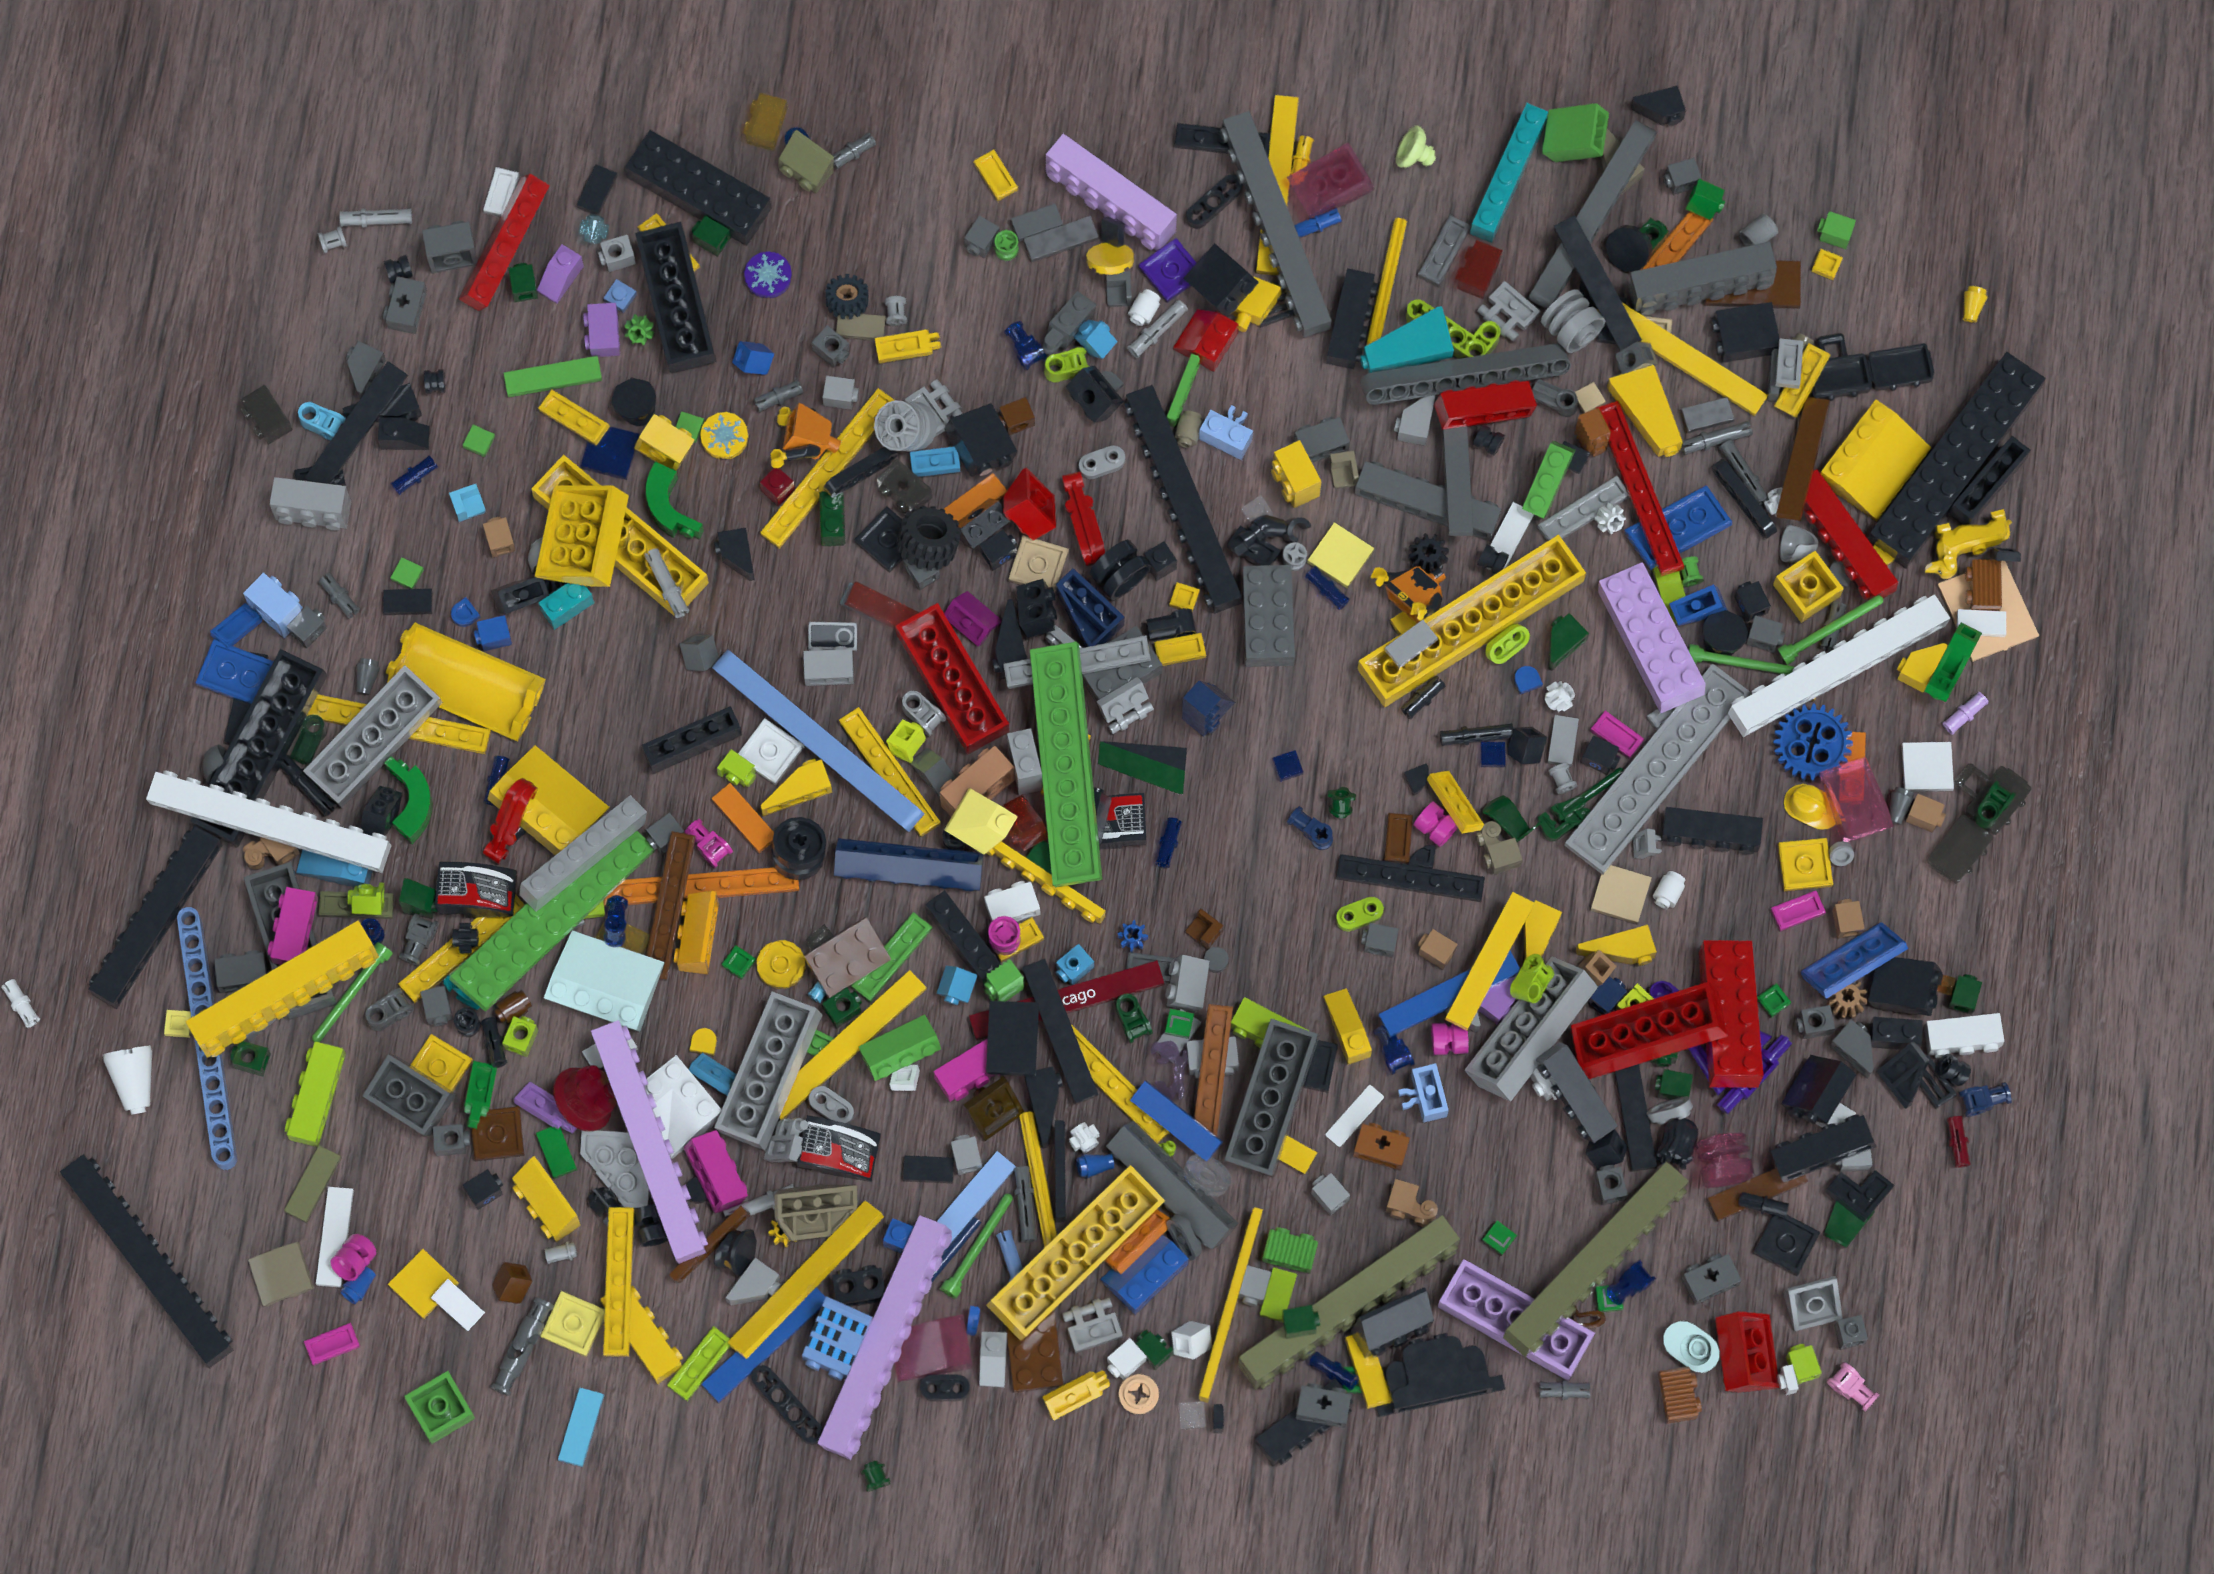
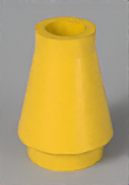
M1968 286L1967 291L1964 292V321L1977 323L1978 316L1988 298L1986 296L1987 290L1976 286Z

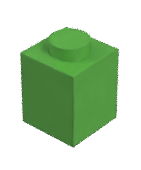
M1829 211L1826 219L1821 218L1817 230L1821 232L1819 241L1847 249L1856 220Z

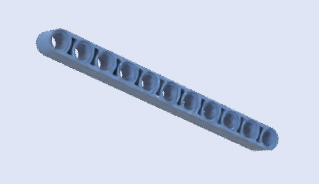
M727 649L712 666L718 674L906 831L910 832L923 817L924 812Z
M185 907L179 911L177 922L192 1018L200 1011L214 1005V997L202 919L194 908ZM187 917H196V920L193 924H184V921ZM191 940H199L196 948L190 949L187 948V945ZM195 963L203 964L198 972L191 971V967ZM200 986L206 987L203 995H194L196 988ZM195 1039L211 1155L220 1169L229 1170L237 1162V1153L222 1053L215 1056L216 1062L214 1065L205 1066L207 1057ZM211 1081H220L217 1089H208ZM217 1104L223 1105V1110L220 1113H211L213 1106ZM219 1128H226L227 1133L221 1138L215 1137V1133ZM222 1152H230V1158L227 1161L218 1160Z

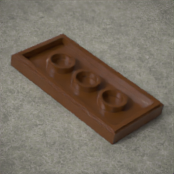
M1775 260L1777 270L1774 283L1769 288L1764 290L1754 288L1741 295H1734V293L1726 294L1719 300L1707 298L1705 299V306L1741 307L1772 302L1773 308L1800 309L1801 261Z

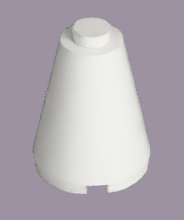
M151 1046L103 1054V1061L125 1111L130 1110L131 1115L146 1112L145 1107L150 1106Z

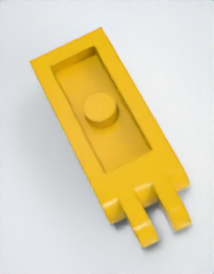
M920 330L875 338L879 363L931 355L933 354L932 350L941 348V342H931L940 339L939 333L929 334V330Z
M1105 1371L1097 1373L1088 1372L1042 1396L1050 1416L1055 1420L1101 1396L1103 1390L1110 1386V1382Z

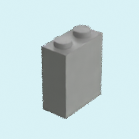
M1031 728L1008 733V753L1010 762L1014 766L1018 794L1024 795L1041 791L1042 772Z

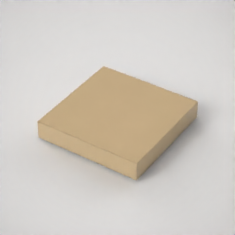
M1023 535L1009 576V582L1022 585L1044 579L1048 587H1052L1055 593L1056 584L1060 580L1069 549L1038 539L1033 541L1030 537Z
M1611 865L1604 875L1601 874L1591 911L1638 925L1652 877Z

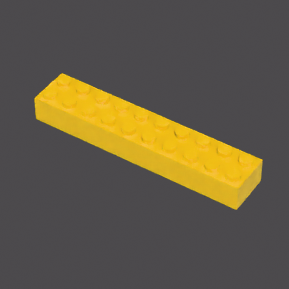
M1557 535L1425 618V623L1438 637V640L1404 666L1398 668L1384 649L1405 632L1360 659L1357 669L1385 708L1485 645L1510 625L1518 624L1583 583L1586 572L1560 535Z

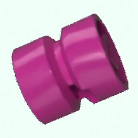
M1434 801L1422 811L1413 825L1423 834L1429 833V839L1439 847L1443 846L1458 828L1451 816H1445L1444 809Z
M1001 916L992 921L988 930L989 943L992 950L1004 956L1016 952L1021 942L1020 927L1016 920L1008 916Z
M1446 1023L1431 1024L1433 1055H1447L1449 1051H1452L1454 1054H1468V1030L1466 1031L1453 1023L1451 1026H1447Z
M352 1234L342 1245V1248L332 1257L330 1261L331 1267L339 1277L344 1280L354 1281L376 1256V1248L363 1235Z

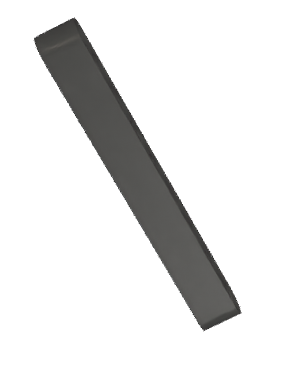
M1637 120L1629 129L1576 217L1590 244L1657 134V131ZM1562 243L1529 296V300L1545 309H1548L1559 298L1576 270Z
M1550 344L1372 372L1361 378L1360 386L1368 403L1382 404L1439 395L1446 390L1460 391L1472 386L1481 388L1493 383L1502 385L1514 380L1521 382L1559 376L1570 370L1571 362L1565 349L1560 344Z

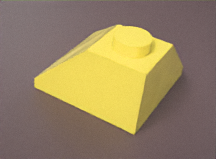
M969 788L944 830L980 853L985 854L1007 836L1018 816Z

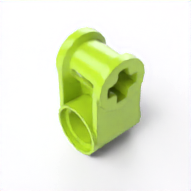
M1079 347L1049 356L1046 359L1044 369L1046 379L1050 382L1072 379L1082 368L1090 367L1085 358L1086 349ZM1053 365H1057L1061 368V370L1055 372L1052 371L1050 367Z
M1532 954L1527 957L1516 978L1511 983L1510 993L1512 997L1530 1003H1537L1549 982L1553 979V968L1546 965L1539 954Z

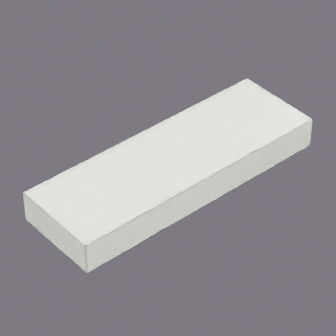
M1514 502L1491 543V546L1498 551L1497 553L1503 551L1509 554L1503 569L1508 566L1534 514L1523 510L1522 506Z

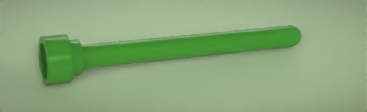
M1880 595L1873 597L1794 645L1784 644L1778 648L1780 655L1785 663L1789 665L1795 661L1799 652L1881 605L1883 597Z
M1689 644L1688 651L1695 664L1707 661L1778 674L1784 673L1785 675L1792 673L1793 668H1795L1789 665L1706 652L1703 648H1699V645Z
M379 942L375 944L374 948L379 958L375 959L376 962L372 966L360 972L312 1036L313 1042H321L379 963L383 964L384 961L389 960L393 953Z
M1007 1193L1002 1197L954 1276L949 1277L941 1285L940 1290L949 1297L957 1299L961 1293L963 1278L1012 1202L1013 1197L1011 1194Z

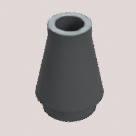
M360 658L359 664H356L357 693L371 694V689L380 670L378 661Z
M1896 787L1895 791L1891 792L1888 821L1899 825L1902 824L1905 815L1915 800L1913 798L1914 792L1901 787Z

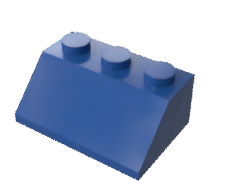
M1161 1235L1122 1274L1111 1269L1100 1281L1136 1315L1188 1265L1189 1258L1170 1239Z

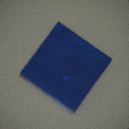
M610 426L597 445L589 441L587 442L580 465L581 469L627 480L636 452L634 447L640 434Z

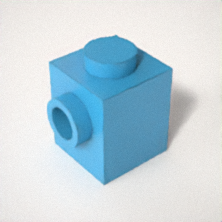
M1088 319L1079 327V331L1074 336L1090 356L1101 359L1118 342L1109 332V326L1101 320L1093 321Z
M1077 944L1056 962V974L1064 983L1068 981L1071 985H1074L1094 969L1095 962Z
M946 966L937 994L944 996V1001L950 1004L968 1003L977 975L958 967Z

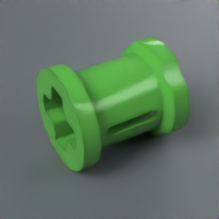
M1698 557L1683 558L1684 569L1681 570L1684 578L1682 581L1683 586L1691 587L1702 583L1704 579L1700 575L1697 566Z

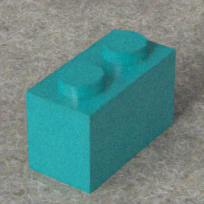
M567 583L540 601L539 607L544 617L555 630L593 605L594 600L586 586Z

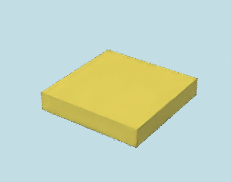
M1334 523L1309 557L1307 563L1348 588L1374 552V548Z
M561 1291L543 1329L541 1338L587 1357L605 1318V1309Z

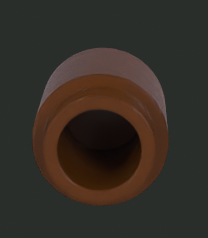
M522 990L519 992L514 991L495 1004L497 1009L494 1010V1013L501 1023L505 1021L509 1025L513 1017L519 1018L526 1014L528 1009L532 1007V1004Z

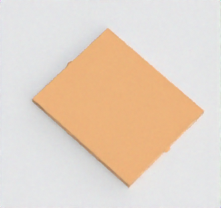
M2001 561L2002 607L2000 611L2006 612V636H1981L1970 656L1972 662L2002 650L2006 651L2010 647L2039 636L2005 561ZM1965 573L1937 585L1956 628L1957 610H1970V604H1966V590H1970V581L1965 580Z

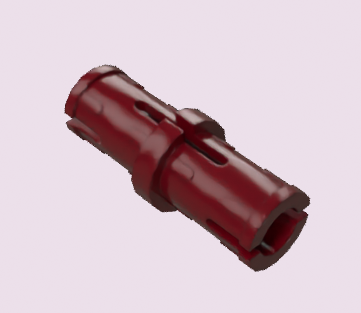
M1962 1116L1947 1118L1951 1138L1949 1146L1953 1150L1956 1168L1971 1165L1967 1149L1969 1140L1968 1137H1965ZM1956 1132L1959 1134L1961 1152H1959Z

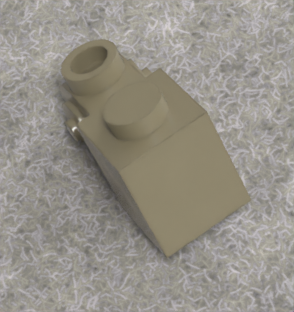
M1490 821L1484 824L1482 830L1475 833L1479 846L1484 845L1486 854L1483 855L1487 869L1491 868L1493 875L1521 867L1523 860L1516 839L1499 841L1501 827L1498 823Z

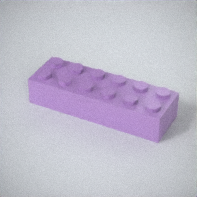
M1062 134L1047 152L1046 173L1052 181L1065 185L1069 193L1074 196L1079 195L1090 208L1094 210L1097 208L1104 213V217H1110L1124 223V232L1132 237L1134 235L1138 237L1146 248L1156 251L1160 250L1176 232V213L1065 134Z
M1643 562L1600 580L1598 593L1659 712H1666L1705 695L1706 684Z
M1463 1259L1440 1299L1438 1308L1521 1354L1503 1336L1506 1329L1535 1299ZM1563 1317L1558 1323L1560 1325L1559 1329L1551 1337L1547 1334L1542 1340L1544 1342L1542 1347L1535 1354L1531 1351L1526 1358L1569 1381L1595 1333L1571 1319L1566 1320Z

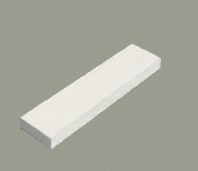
M328 1187L316 1280L317 1286L342 1288L343 1278L333 1271L330 1261L348 1239L353 1189Z

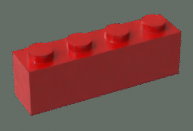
M1514 380L1502 385L1493 383L1481 388L1472 386L1460 391L1446 390L1440 393L1434 406L1442 430L1531 417L1537 404L1529 381L1520 382L1519 380Z

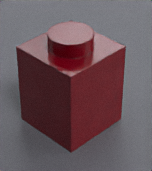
M773 468L760 482L761 492L778 507L795 490L794 481L780 468Z

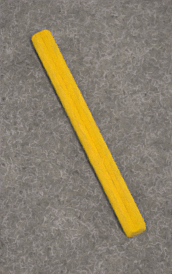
M1403 218L1394 219L1367 345L1380 339L1382 336L1407 225L1406 219Z
M1024 1112L1020 1114V1121L1044 1247H1046L1057 1237L1034 1113Z

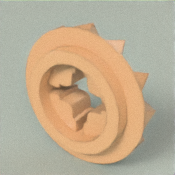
M1132 1375L1125 1379L1120 1386L1119 1400L1124 1409L1133 1414H1145L1154 1409L1158 1402V1387L1146 1375ZM1140 1385H1142V1392L1147 1397L1141 1398L1138 1404H1136L1135 1396L1132 1395V1392H1137Z

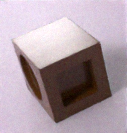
M1026 397L999 407V418L1009 436L1035 426V416Z

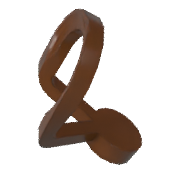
M1576 1305L1574 1306L1576 1310L1572 1314V1320L1576 1323L1577 1317H1600L1594 1322L1578 1323L1583 1327L1593 1329L1605 1323L1606 1318L1602 1311L1579 1313Z

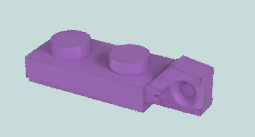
M531 1082L514 1098L516 1105L557 1129L562 1127L572 1134L577 1129L562 1116L555 1103L554 1096Z

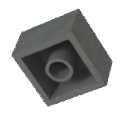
M455 221L451 225L442 227L440 225H433L426 230H422L431 273L465 268L477 264L476 248L469 222Z

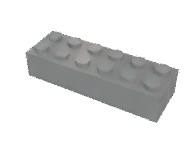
M404 665L303 770L304 773L342 808L384 765L386 760L443 703L442 700Z
M1551 956L1546 965L1553 968L1554 976L1543 992L1541 999L1537 1003L1518 1000L1466 1067L1465 1072L1478 1087L1508 1101L1515 1097L1539 1065L1536 1058L1553 1047L1598 988L1585 970Z
M771 992L714 1127L717 1131L725 1136L766 1150L822 1017L817 1008Z

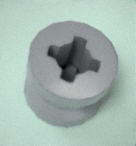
M1297 542L1288 544L1283 551V564L1291 565L1292 571L1301 570L1305 566L1307 558L1306 548Z

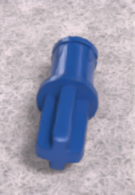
M1334 208L1318 216L1314 214L1313 218L1295 224V229L1301 238L1318 230L1323 232L1322 229L1340 223L1342 220L1338 209Z

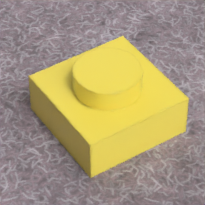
M167 1010L165 1036L190 1038L191 1031L185 1021L191 1018V1011Z

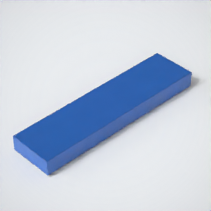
M1148 1081L1143 1082L1130 1100L1205 1161L1210 1160L1223 1142Z

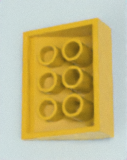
M1875 400L1820 474L1834 493L1877 522L1929 453L1931 447L1894 411L1878 400Z
M613 485L554 486L535 577L591 587H610L629 495Z
M536 745L497 782L488 795V800L500 809L507 791L517 780L524 778L527 781H531L538 790L535 798L530 799L520 827L554 855H557L598 822L610 808Z

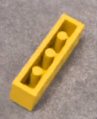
M632 1286L630 1345L656 1383L659 1384L682 1367L680 1360L683 1357L675 1346L670 1348L666 1342L669 1339L667 1333L662 1326L657 1328L652 1322L655 1316L648 1306L644 1308L638 1301L641 1296L635 1287ZM604 1296V1297H602L600 1300H601L603 1306L605 1307V1296Z

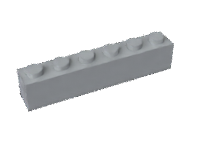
M631 795L525 879L521 883L520 896L537 912L645 824L647 811Z

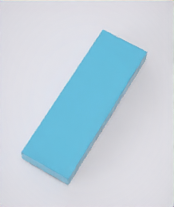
M579 1388L559 1454V1461L583 1467L604 1394Z

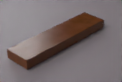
M1775 1168L1713 1195L1707 1201L1717 1222L1748 1209L1738 1204L1741 1192L1761 1197L1767 1195L1771 1199L1806 1184L1808 1180L1803 1175L1784 1183L1778 1169Z
M739 1206L706 1238L708 1245L704 1246L706 1253L680 1263L669 1274L674 1281L681 1283L719 1247L731 1231L736 1230L751 1216V1213L745 1207Z

